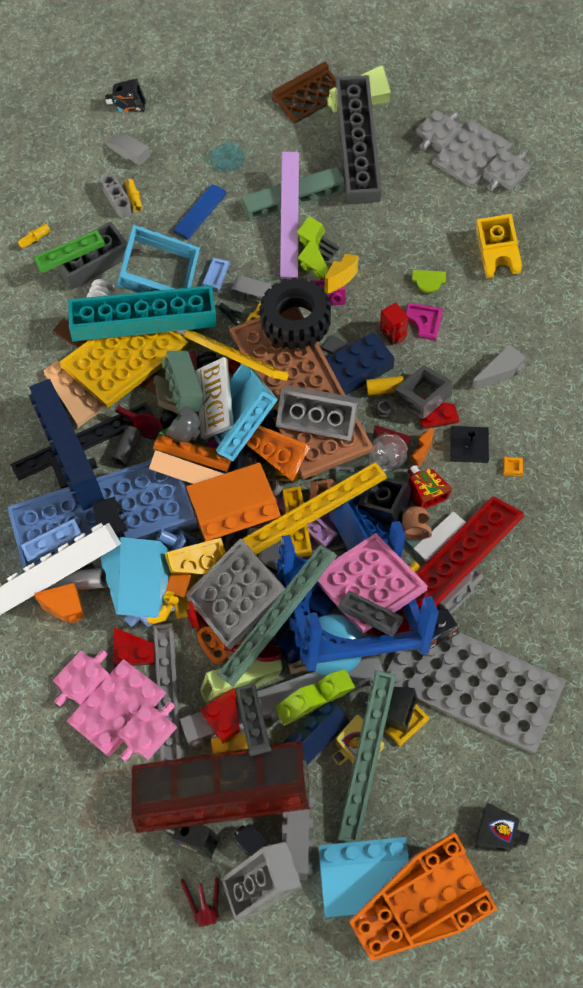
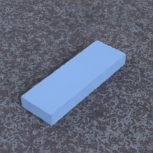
M72 519L20 546L30 564L56 551L62 545L74 542V538L82 533L75 519Z

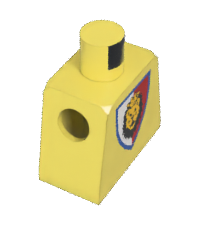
M359 714L351 720L336 738V745L340 750L332 755V758L339 766L348 759L352 764L354 763L363 719ZM382 741L379 752L384 749V743Z

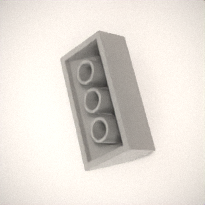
M285 385L280 393L276 427L351 441L357 420L360 398Z

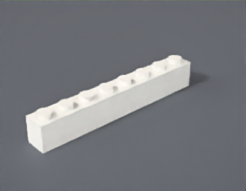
M100 523L91 528V534L87 536L85 533L74 538V544L69 546L66 543L57 548V554L52 556L49 553L40 558L42 561L40 564L35 565L32 563L23 568L25 571L23 574L18 575V573H15L6 578L8 581L6 584L2 585L0 583V615L34 596V593L46 589L119 546L121 542L110 524L108 523L103 526Z

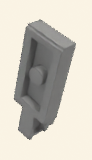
M474 568L440 602L441 611L447 608L450 614H452L474 592V587L483 579L482 573Z

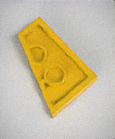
M218 538L166 552L165 557L170 573L205 575L226 552L222 539Z

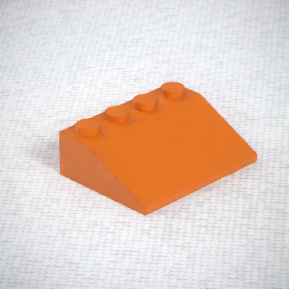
M261 463L186 486L204 542L281 517Z

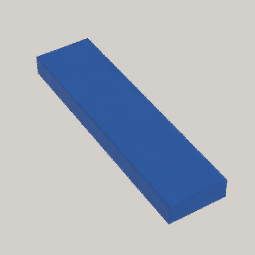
M212 184L173 229L174 233L188 240L225 197L226 190Z

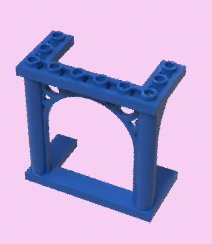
M400 521L391 524L388 546L401 558L406 535ZM290 535L282 536L281 544L278 545L280 558L277 559L278 572L275 573V577L285 588L308 561L295 553ZM315 583L304 597V601H301L290 615V627L292 631H295V643L301 649V662L305 663L307 671H315L317 664L411 649H419L420 654H427L430 650L439 612L432 596L423 598L421 611L414 599L402 607L411 631L395 633L393 637L382 635L361 639L342 638L322 629L317 613H310L309 600L314 591L319 588Z

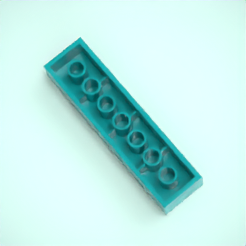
M212 285L68 299L69 329L72 341L217 327Z

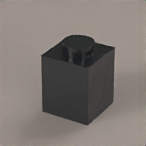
M250 823L246 826L242 825L234 834V842L248 857H251L263 847L268 846V841Z

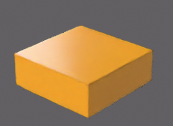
M504 457L503 476L522 477L523 458Z

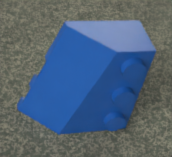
M354 497L328 512L330 520L335 524L337 533L342 537L348 551L375 533L388 545L390 529L358 507L357 504L360 498Z

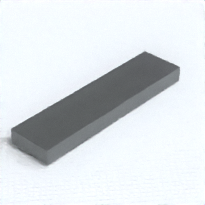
M253 683L235 688L250 756L271 751L256 684Z

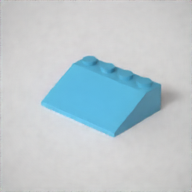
M406 837L318 845L325 918L355 915L409 862Z

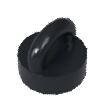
M163 409L160 421L164 428H168L178 415L176 412Z

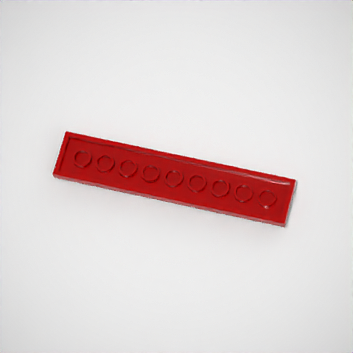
M492 496L416 572L428 586L427 591L415 598L419 610L421 611L424 597L432 596L437 607L524 518L523 512ZM400 608L394 612L403 617V622L396 633L409 632L411 629L403 609ZM374 627L367 631L373 637L388 635Z

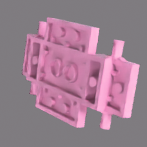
M103 649L95 658L87 656L80 650L52 680L62 691L54 702L61 707L69 698L80 705L67 722L108 757L124 741L128 747L119 756L122 760L127 762L134 752L149 760L177 728L167 717L175 706L168 701L161 710L155 709L154 707L166 695V692L124 659L109 674L100 664L108 656Z

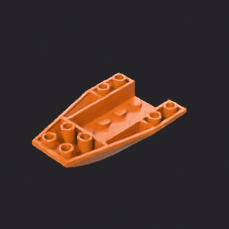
M455 831L417 853L349 920L371 961L458 934L498 910L488 890L482 885L465 854L466 851Z

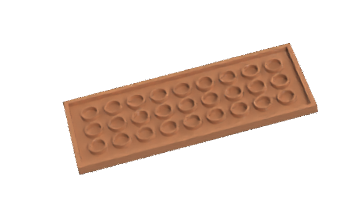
M299 307L288 308L280 314L288 320L304 319ZM261 317L229 329L238 351L289 374L286 381L272 378L255 370L278 399L271 409L278 411L281 389L285 385L346 396L317 341L315 345L311 347L309 345L305 346L306 348L301 350L300 348L290 350L289 347H279L278 343H272L270 338H267L261 326ZM276 416V417H272V419H273L275 425H276V421H277V416ZM358 417L351 441L277 427L280 434L310 446L298 470L302 479L331 469L374 450Z

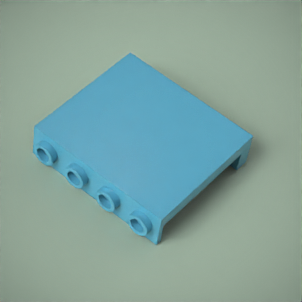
M244 364L239 366L230 379L234 425L231 429L214 435L219 444L216 449L217 453L231 461H234L278 400L259 374Z

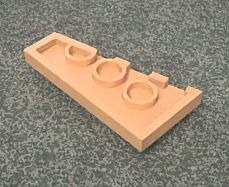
M58 360L43 370L45 377L51 379L60 401L65 405L77 428L81 427L105 408L104 405L60 367Z

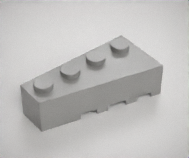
M284 788L282 843L286 842L291 852L292 861L300 881H307L308 875H312V861H308V852H312L313 839H309V830H313V817H309V808L313 809L314 795H310L309 788Z

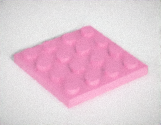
M377 533L336 558L316 582L337 607L347 592L351 591L392 612H396L427 591L428 587ZM344 613L362 634L372 628V626Z

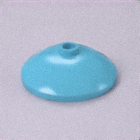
M330 614L319 617L322 629L332 635L347 639L363 638L357 627L344 616ZM362 657L318 663L315 672L327 676L330 673L346 669L347 673H349L359 664Z

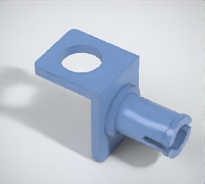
M161 528L156 535V540L169 545L171 551L181 549L186 541L185 538L190 540L189 546L195 545L198 541L196 537L181 530H178L176 535H173Z

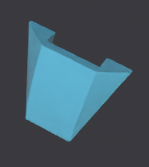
M120 537L118 538L121 542L119 546L100 556L102 569L106 574V582L111 590L110 595L116 614L158 618L163 595L171 574L165 557V553L170 552V550L161 541Z

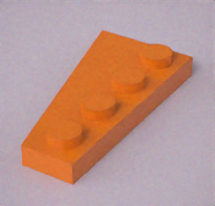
M260 425L246 443L292 481L310 448L306 443Z
M159 436L153 449L227 472L232 462L218 454L215 448L189 442L175 443L168 436Z

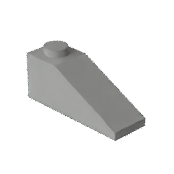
M508 345L474 378L472 388L476 390L513 378L517 373L521 374L526 367V357L511 345Z

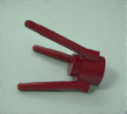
M215 877L213 909L211 905L206 906L202 883L198 884L201 907L198 908L199 912L185 880L181 879V884L194 914L195 922L199 923V927L216 924V918L219 917V877Z

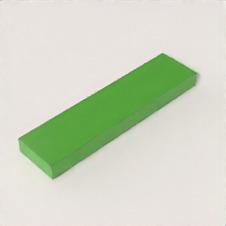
M95 230L34 256L33 259L40 273H43L105 246V242L98 230Z

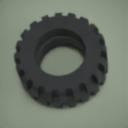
M292 277L291 280L283 279L281 283L276 282L271 286L272 289L268 288L264 293L265 296L260 301V317L264 334L267 338H270L272 343H278L279 347L282 348L289 347L290 350H295V348H300L301 350L305 349V346L309 345L311 347L315 345L316 341L320 342L324 338L331 324V304L328 294L325 293L320 285L317 287V283L309 282L306 278L297 279ZM291 307H302L311 312L308 317L301 320H288L280 315L284 310Z

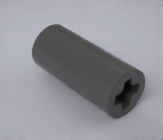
M126 426L111 458L115 464L127 466L141 435L137 428Z

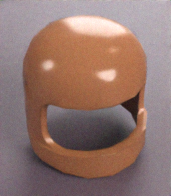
M413 506L403 512L402 528L406 539L423 540L432 537L431 527L425 524L430 519L426 509Z

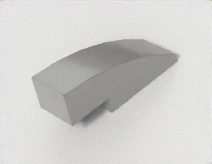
M115 134L105 143L127 161L131 160L138 166L151 157L148 146L128 135Z

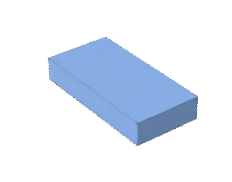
M213 258L202 286L212 285V289L219 292L230 265L229 261Z

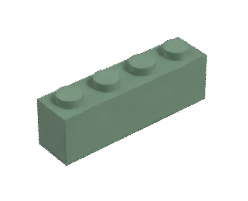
M167 350L166 357L162 359V368L166 371V380H169V390L173 393V403H176L178 411H181L185 406H188L193 411H200L203 394L189 352Z

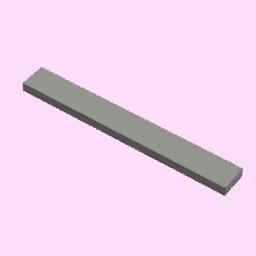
M174 624L153 625L156 684L166 692V695L158 702L157 709L161 710L170 701L175 708L167 717L177 727L159 748L161 784L183 783Z

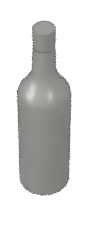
M102 568L76 570L49 587H60L74 583L78 590L106 588L108 585L105 571Z

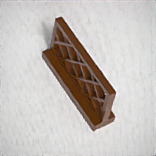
M324 61L274 89L272 100L275 104L278 103L295 124L328 105L327 101H318V96L329 97L331 88H335L336 78L330 72L329 65ZM328 76L331 83L321 82V80ZM310 85H318V91L308 88ZM320 86L330 88L329 93L321 92ZM298 92L305 93V98L296 97L295 95ZM307 93L317 95L316 100L307 99ZM285 99L292 100V105H286L282 101ZM294 101L304 102L303 108L293 106ZM305 103L315 104V107L307 109L305 108ZM292 110L299 111L302 113L300 116L295 118L292 114Z

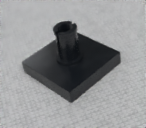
M451 426L450 462L488 463L489 427Z

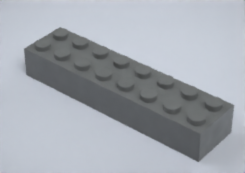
M369 75L336 77L335 93L346 204L380 202L382 190Z

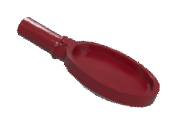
M119 405L115 411L133 421V426L145 438L156 439L160 431L164 430L162 422L151 414L140 413L136 415L134 412L132 413Z
M268 643L255 660L260 662L277 661L281 658V649ZM235 644L231 650L224 645V650L235 652L240 645Z

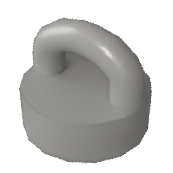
M270 478L268 483L273 495L278 497L284 489V483L276 478Z

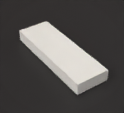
M453 511L431 532L432 537L423 539L413 548V552L424 562H427L466 522Z

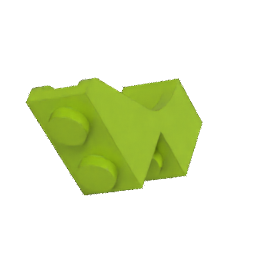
M309 216L297 231L300 238L299 241L306 246L298 256L300 266L305 271L311 270L316 278L325 280L329 270L319 251V243L326 231L323 224Z
M346 669L333 672L318 683L298 689L276 705L275 709L285 726L316 708L343 697L354 689L355 686Z

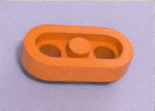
M211 627L201 628L197 634L199 645L212 663H224L227 660L226 653L228 651L224 650L223 642ZM210 636L211 640L205 641L204 638ZM216 652L222 653L220 657H215Z

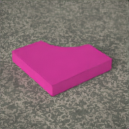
M408 302L406 314L409 316L408 321L416 326L418 337L436 340L443 309Z

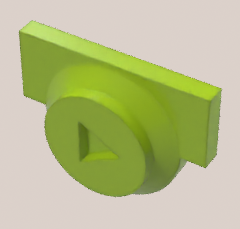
M413 270L412 282L417 283L420 291L434 293L440 289L441 284H446V272Z

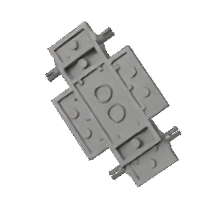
M435 110L416 129V135L424 140L419 145L421 150L424 151L430 146L440 152L432 160V164L471 188H474L484 178L490 182L487 186L490 191H493L498 185L511 191L531 169V165L522 160L527 155L525 151L521 150L517 156L509 153L508 151L512 147V143L471 120L462 130L463 125L454 121L459 115L457 111L456 113L453 111L449 116H446Z

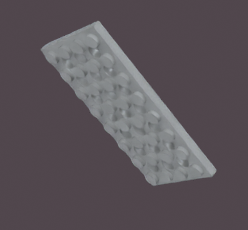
M460 632L458 635L443 642L449 645V651L442 652L437 645L431 648L429 653L422 654L423 658L420 661H415L411 657L413 652H420L419 649L395 653L387 669V673L396 675L394 687L415 688L418 701L535 755L566 682L565 679ZM460 651L466 652L468 659L460 660L457 657V653ZM438 660L442 666L440 669H433L430 666V662ZM484 660L487 663V667L479 669L476 666V661ZM498 668L504 669L506 676L503 678L497 677L495 670ZM411 669L415 675L412 678H406L403 675V671ZM449 670H459L460 676L452 678L449 675ZM426 677L431 678L433 685L425 687L422 684V679ZM471 677L477 678L479 685L476 687L470 686L468 679ZM522 677L525 680V685L522 687L517 686L514 683V679ZM448 686L452 689V694L444 696L440 689ZM495 686L498 689V694L495 696L488 694L487 688ZM541 686L544 688L545 693L537 695L534 693L533 687ZM462 695H468L471 698V703L464 705L460 702L459 698ZM514 695L517 697L518 702L513 705L509 704L506 701V697ZM532 703L536 706L537 712L529 713L525 706ZM487 704L490 707V712L487 714L481 713L479 705ZM500 713H507L510 720L503 723L498 719V715ZM519 722H526L529 725V730L526 732L520 731L517 726Z

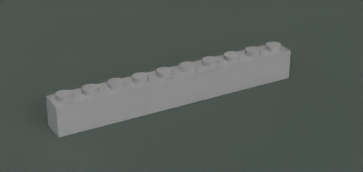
M377 655L362 657L359 664L348 673L355 686L351 692L360 690L365 684L370 683L372 685L375 670L384 672ZM314 671L258 691L264 722L270 718H273V720L280 719L275 709L276 705L298 689L318 683L326 676ZM237 700V707H238V714H239L238 717H239V723H240V731L243 732V731H244V728H243V723H242L241 714H240V709H239L238 700ZM200 712L180 719L189 747L199 748L204 746L205 742L211 740V738H217V735Z

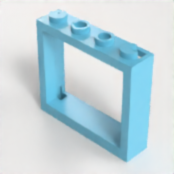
M133 225L116 286L137 293L175 289L126 272L133 242L137 241L190 259L183 288H190L200 248L179 241L176 238H170L158 232Z

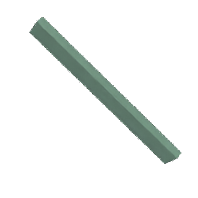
M320 544L218 672L217 675L232 687L235 686L337 557L333 551Z
M379 670L374 672L336 840L359 842L395 684V674Z

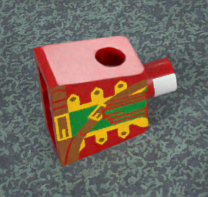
M415 465L407 471L410 475L408 483L413 496L411 500L414 506L428 509L449 498L452 487L433 469L430 468L421 472Z

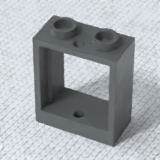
M423 365L395 388V403L424 419L452 395V381ZM423 381L437 388L425 400L411 392Z

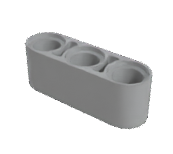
M112 173L103 174L101 176L103 191L116 214L121 218L129 217L132 213L130 201L116 176Z
M237 276L230 290V295L234 298L240 297L241 300L257 302L256 304H259L261 298L265 296L266 290L268 288L272 289L271 286L273 284L244 276Z

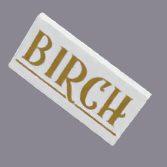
M224 357L195 370L203 394L199 411L201 438L203 439L231 429L234 425L228 359Z

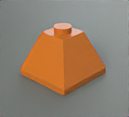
M74 583L34 593L43 610L65 622L76 623L85 617L81 595Z

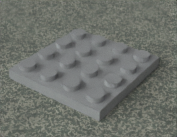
M240 538L185 596L190 602H193L195 609L223 644L231 650L265 615L285 590V587L245 541Z

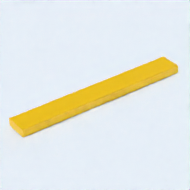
M186 330L183 335L185 338L272 378L286 381L289 374L201 333Z
M374 462L242 540L245 541L255 554H258L282 540V536L291 535L387 479L386 474Z

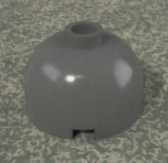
M185 406L166 432V436L179 444L180 442L188 443L192 439L195 441L201 433L198 430L200 427L199 416L191 408Z

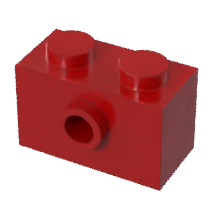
M396 302L381 310L380 331L392 345L397 342L401 343L406 339L409 316Z

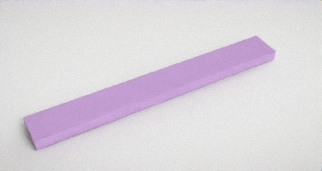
M282 152L280 279H291L292 277L298 279L299 152Z

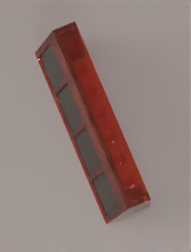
M302 741L270 745L271 751L250 756L248 749L132 765L131 818L136 833L309 809V771Z

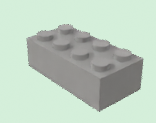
M286 842L263 847L221 878L235 921L261 914L301 887L300 878L294 867L292 855Z

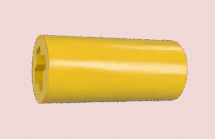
M403 376L366 380L367 396L395 393V388L404 382Z

